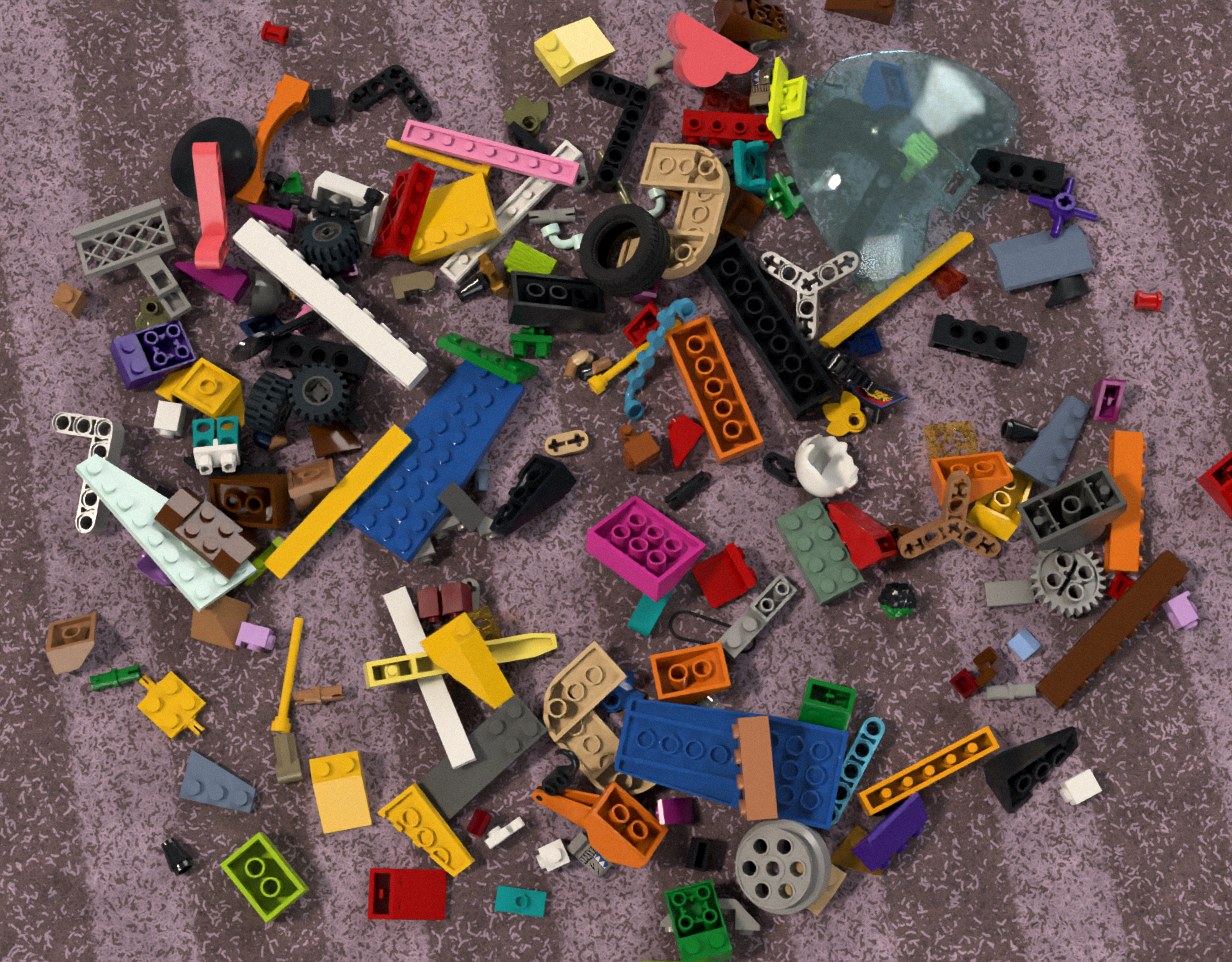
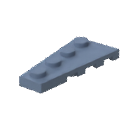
M1067 396L1050 418L1049 424L1039 432V437L1033 445L1027 448L1024 452V457L1013 468L1048 489L1056 487L1090 406L1074 396Z

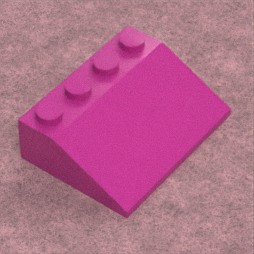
M636 495L588 530L586 538V551L655 602H658L676 586L706 549L705 543Z

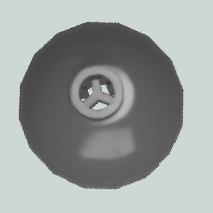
M255 271L251 286V303H249L248 316L267 318L273 316L278 311L279 305L284 306L286 292L282 291L280 281L273 275Z

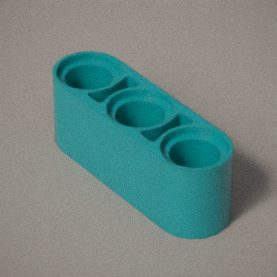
M674 588L658 602L643 594L627 627L648 638Z

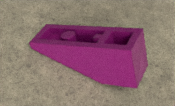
M176 262L174 265L179 273L236 306L251 285L248 273L240 267L234 269L229 265H223L221 269H196L195 263Z

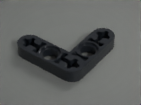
M400 65L388 67L353 90L348 97L350 107L356 112H362L392 92H395L417 121H427L432 115L429 101ZM392 73L400 74L401 81L403 82L401 86L398 80L393 78ZM375 84H381L384 86V89L381 93H373L371 91L372 87ZM406 89H413L415 95L412 98H405L403 92ZM365 90H368L369 95L372 97L371 99H369L368 95L366 96ZM356 97L363 100L361 105L358 102L355 103ZM417 100L421 108L426 107L425 114L418 113L417 106L415 105Z

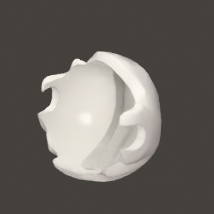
M820 434L809 437L801 443L795 456V470L799 482L807 492L817 497L829 498L836 494L842 495L844 491L856 485L858 481L856 474L859 469L854 465L852 456L846 452L848 448L847 443L838 442L834 436L823 437Z

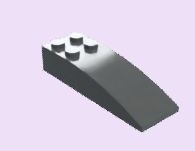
M515 694L467 737L476 757L475 761L453 769L447 755L417 785L445 822L448 823L548 734V730Z

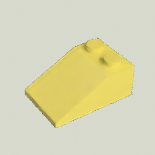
M591 17L552 30L534 42L535 54L560 88L616 52Z

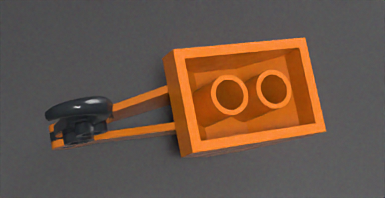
M568 749L556 750V755H565L569 758L571 764L557 766L543 779L542 784H539L534 790L532 798L538 804L555 811L586 829L590 845L609 862L638 869L647 864L669 829L664 825H660L658 819L615 781L607 785L601 795L567 789L575 780L576 772L580 767V761Z

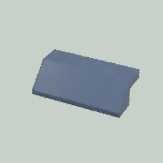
M1073 224L1062 227L1058 238L1051 237V230L989 244V253L997 265V280L1003 290L1009 291L1093 271L1087 241L1078 225Z

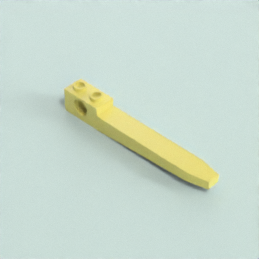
M528 633L484 641L497 664L534 658L558 648L555 634ZM426 652L363 664L367 689L448 674L444 669L435 665Z

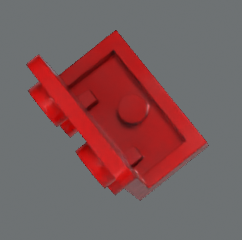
M734 542L726 545L723 551L692 567V574L713 609L741 596L756 586L755 580H757V576L752 567L747 568L744 562L746 556L740 546L736 547Z

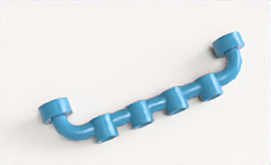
M691 299L675 300L667 310H661L657 314V321L660 325L657 331L652 330L646 336L650 345L647 350H642L637 354L636 360L639 363L637 370H632L626 375L629 386L625 393L624 413L629 419L637 420L644 414L643 405L634 399L635 392L644 385L643 377L647 369L653 367L655 363L653 357L657 349L664 346V336L667 330L674 326L676 312L683 319H689L695 315L697 307Z

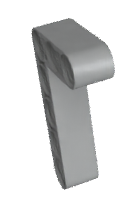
M59 412L53 417L52 427L56 432L72 437L91 439L88 458L95 454L103 458V453L106 450V456L103 459L118 467L125 429L121 423L106 418ZM84 480L75 525L82 533L100 535L106 529L109 509L98 496L97 502L94 505V499L97 495ZM93 520L92 526L89 527L90 521Z

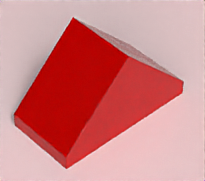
M652 302L648 303L623 330V333L636 349L647 341V334L652 330L657 331L660 325L657 321L659 310Z

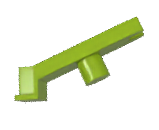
M280 536L274 539L271 545L251 563L256 568V572L247 579L244 585H250L268 569L263 563L284 542Z

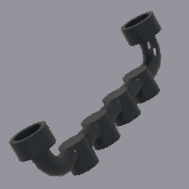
M269 171L264 180L267 184V195L271 200L278 202L277 205L281 209L291 210L292 205H297V209L300 212L310 214L312 208L318 209L317 213L323 217H330L332 212H337V216L346 221H350L352 215L363 216L368 214L374 206H380L384 198V194L379 190L367 188L363 197L366 203L363 206L357 207L348 202H342V204L334 203L326 198L317 200L308 195L299 197L285 191L277 193L276 189L282 188L285 179L282 175L273 171Z

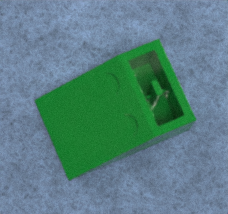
M809 678L805 684L797 721L847 731L857 690Z
M712 879L664 891L681 962H723L732 959L733 950Z

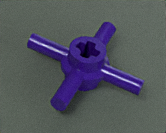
M1067 178L1062 193L1052 199L1035 194H1030L1029 203L1049 208L1050 216L1054 220L1050 236L1053 238L1059 237L1063 222H1066L1073 216L1093 222L1096 220L1098 213L1076 206L1075 198L1071 195L1075 183L1073 178Z

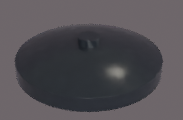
M216 117L204 120L189 129L177 143L171 158V177L177 189L188 199L197 203L198 197L192 157L194 142L219 143L226 200L236 195L248 183L257 164L258 150L253 135L243 124L231 118Z

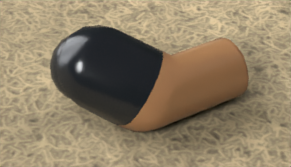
M604 357L581 365L578 369L579 379L587 381L591 378V375L611 368L612 362L610 358Z

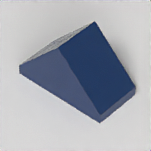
M274 314L267 318L254 317L241 322L239 327L248 338L261 331L273 332L284 324Z

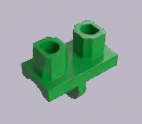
M779 172L773 175L771 188L766 191L769 198L765 202L767 207L774 205L777 211L780 210L785 220H787L797 210L802 208L805 204V199L802 194L793 195L790 190L795 186L791 175L782 176Z
M536 326L521 327V334H510V343L513 346L514 357L526 358L527 347H536L535 358L547 360L550 348H553V336L544 335V328H535Z

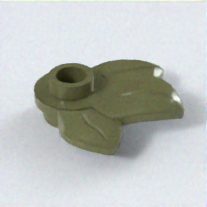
M519 95L515 102L514 110L504 111L505 120L509 125L515 121L530 135L534 136L540 131L541 122L548 116V103L545 99H542L533 104L524 95ZM527 123H532L534 126L533 128L528 129L525 127V125Z
M147 296L140 304L141 312L135 318V327L137 331H141L172 320L156 296ZM150 303H154L156 306L153 312L148 310Z

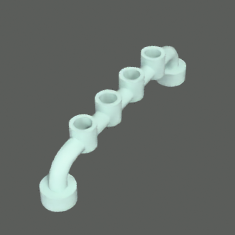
M652 188L648 191L651 201L656 200V206L654 209L646 211L655 218L664 211L666 204L664 197L668 195L665 192L666 189ZM558 223L549 224L541 229L543 238H549L555 247L560 249L574 247L576 252L580 251L583 233L574 235L567 240H561L557 236L561 233Z

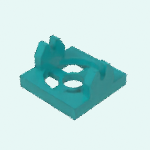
M741 140L733 141L735 185L759 197L766 196V191L771 188V181H766L765 152L769 149V143H764L763 140L748 143ZM751 156L755 159V168L751 162ZM746 164L749 168V174L746 170Z

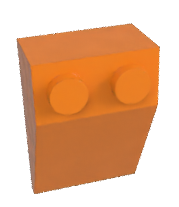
M1001 451L931 459V485L941 509H943L948 476L954 471L961 470L966 472L971 480L969 504L1013 481V475ZM960 479L959 483H955L956 486H957V488H958V492H960V491H959V484H960V482H964L962 479ZM956 499L952 501L950 508L959 507L962 500Z
M721 642L650 655L658 701L689 705L731 688Z

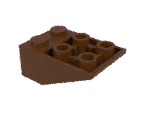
M718 0L713 8L717 33L731 40L742 42L790 37L785 11L778 5H770L762 0Z

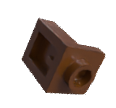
M988 646L973 659V662L979 667L978 671L980 673L974 681L980 687L984 686L1006 664L991 646Z

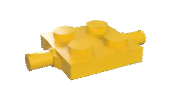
M172 671L156 684L147 675H144L143 678L149 684L142 678L139 680V683L148 690V693L136 707L172 740L182 730L190 728L198 737L201 733L195 727L202 733L205 731V728L196 721V718L206 705V702Z

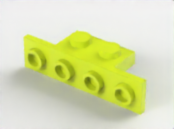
M780 57L775 58L774 68H772L771 98L768 101L769 115L766 118L768 129L774 133L777 139L781 138L783 121L804 115L807 80L804 76L788 80L789 72Z

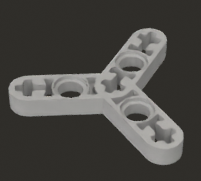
M770 251L761 256L760 266L767 273L797 290L796 327L804 340L809 343L818 336L820 292L858 271L861 261L857 254L847 251L814 270L806 272L775 252ZM775 257L773 261L781 266L778 270L773 266L767 268L768 263L766 260ZM847 257L855 259V261L852 262V268L848 266H844L841 268V270L843 271L842 274L840 273L838 267L835 265L836 263H838V265L840 266L846 264ZM788 268H794L796 271V275L792 280H786L784 277V272ZM827 268L835 270V276L832 280H825L823 277V272ZM818 274V278L823 285L820 286V283L816 282L812 285L811 291L804 289L807 280L810 282L818 280L815 277ZM807 302H811L814 306L813 312L809 315H804L802 306ZM802 318L813 319V322L808 321V328L812 330V333H809L807 338L801 333L802 330L806 329V322H801Z

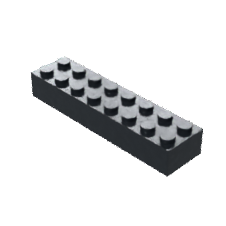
M738 236L713 250L708 259L698 268V271L794 421L834 398L837 389Z

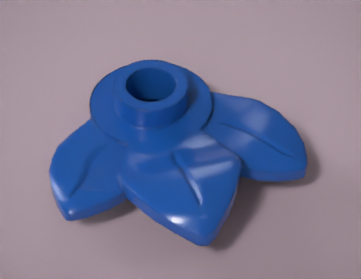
M624 671L628 677L599 703L604 711L614 713L620 708L626 709L627 702L631 698L643 699V693L633 690V671ZM609 696H613L616 699L614 705L607 703L606 700Z

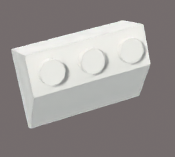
M325 170L315 180L312 198L317 200L326 198L340 204L348 202L360 207L366 203L363 197L367 188L371 187ZM382 192L384 198L380 206H374L368 214L363 216L352 215L351 219L356 225L360 241L371 244L386 209L389 194ZM312 208L307 220L314 221L316 218L323 216L317 213L318 209Z

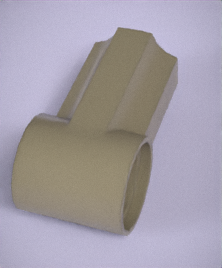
M295 733L274 736L273 740L277 758L275 770L278 783L284 784L304 780V772H301L300 768L303 765L298 756Z

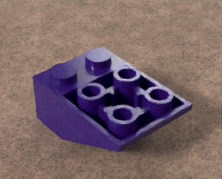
M179 319L112 340L109 348L127 391L146 385L197 361Z

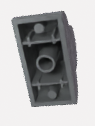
M1102 465L1017 504L1016 508L1040 550H1051L1061 547L1063 551H1072L1096 540L1104 532L1105 525L1120 517L1126 511L1128 504L1105 465Z

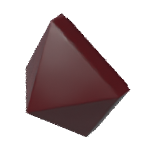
M966 668L949 680L965 699L980 688L974 681L975 678Z

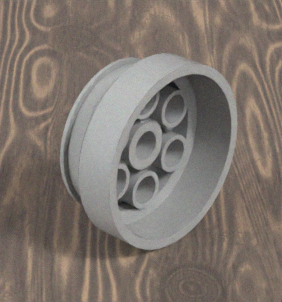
M774 818L756 824L741 840L736 854V877L744 894L759 908L774 914H792L810 907L823 895L830 880L831 858L823 838L812 826L793 820ZM761 840H764L767 844L766 852L761 849ZM785 840L789 841L791 845L790 852L784 848ZM751 861L756 865L755 873L750 870L749 864ZM774 861L780 867L779 874L773 870ZM797 862H800L803 865V874H800L797 871ZM763 883L768 886V895L764 894L762 891ZM786 884L792 887V896L787 894L785 890Z

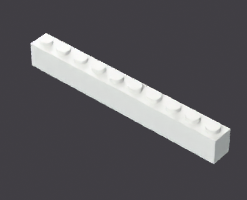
M251 217L232 237L236 245L406 389L411 391L429 371L426 365L427 360L418 352L414 355L409 351L408 348L410 346L400 337L396 340L391 335L392 331L384 323L377 324L373 320L375 317L366 308H363V310L355 305L357 301L348 293L343 295L338 291L340 287L329 278L326 281L321 276L322 272L314 264L307 265L303 261L305 259L304 256L296 249L291 251L287 248V242L277 234L274 237L268 232L270 228L263 221L259 220L256 222Z

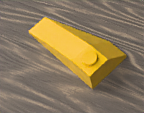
M466 612L456 616L420 642V645L435 665L444 669L452 678L469 688L472 693L493 709H496L514 696L512 689L482 636Z

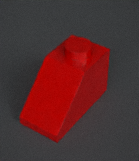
M683 413L679 418L674 417L667 426V429H669L668 441L673 469L678 471L705 432L703 427Z

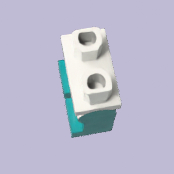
M239 416L217 417V430L214 418L192 420L193 454L200 474H211L214 467H222V471L226 473L235 472L236 465H240V439L242 431ZM227 423H231L234 425V427L230 430H224L222 428V426ZM204 425L210 427L206 432H199L198 430L199 427Z

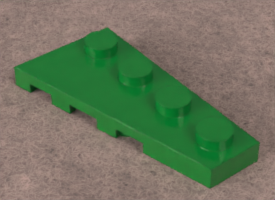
M449 333L439 337L437 343L438 347L513 384H518L536 376L539 367L467 340L457 333Z

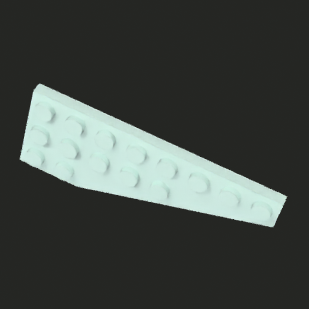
M95 454L76 466L75 471L198 612L255 574L256 568L247 559L230 580L227 579L155 520L158 512L169 500L168 498Z

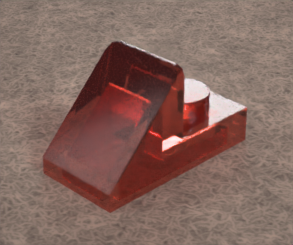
M946 263L926 277L942 300L958 292L969 283L966 275Z

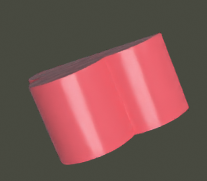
M683 12L672 14L668 21L667 34L669 40L678 49L673 62L674 72L678 80L688 87L701 88L713 86L724 75L743 74L750 71L759 60L757 56Z

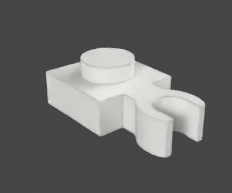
M518 817L502 829L499 826L495 827L487 833L489 838L485 840L486 844L490 849H493L525 826V823Z

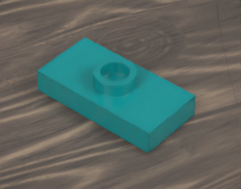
M498 885L494 910L543 917L547 892Z

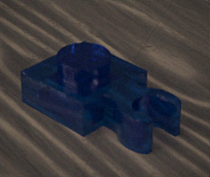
M876 328L855 333L852 335L853 341L845 340L838 346L839 348L847 346L849 351L845 352V354L851 356L852 353L857 352L859 358L882 351Z

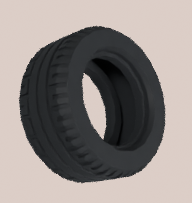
M621 204L610 207L594 218L582 237L579 251L582 271L590 281L609 295L622 298L638 295L652 287L663 275L668 265L671 251L668 231L662 223L641 206ZM639 233V245L633 256L623 266L611 269L610 261L617 245L627 236Z

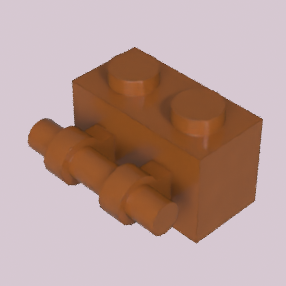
M625 424L620 428V441L624 444L622 462L628 471L633 470L637 474L659 460L660 448L648 430L638 436L631 425Z

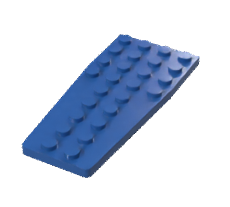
M465 360L404 428L403 432L412 439V442L341 518L410 564L449 512L436 496L452 481L462 490L464 489L524 395L526 389L521 382L513 384Z
M631 698L627 702L614 769L619 773L739 809L738 799H743L742 790L737 789L736 774L741 773L740 764H735L734 749H738V740L732 737V724H736V718L768 716L778 814L776 819L793 820L804 825L830 830L849 732L771 715Z

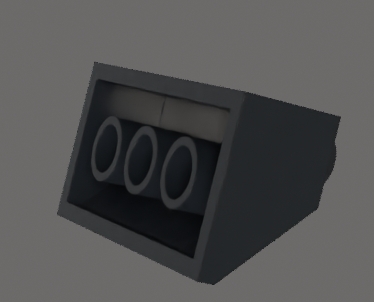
M511 270L507 302L508 324L600 332L606 315L603 290L587 278Z

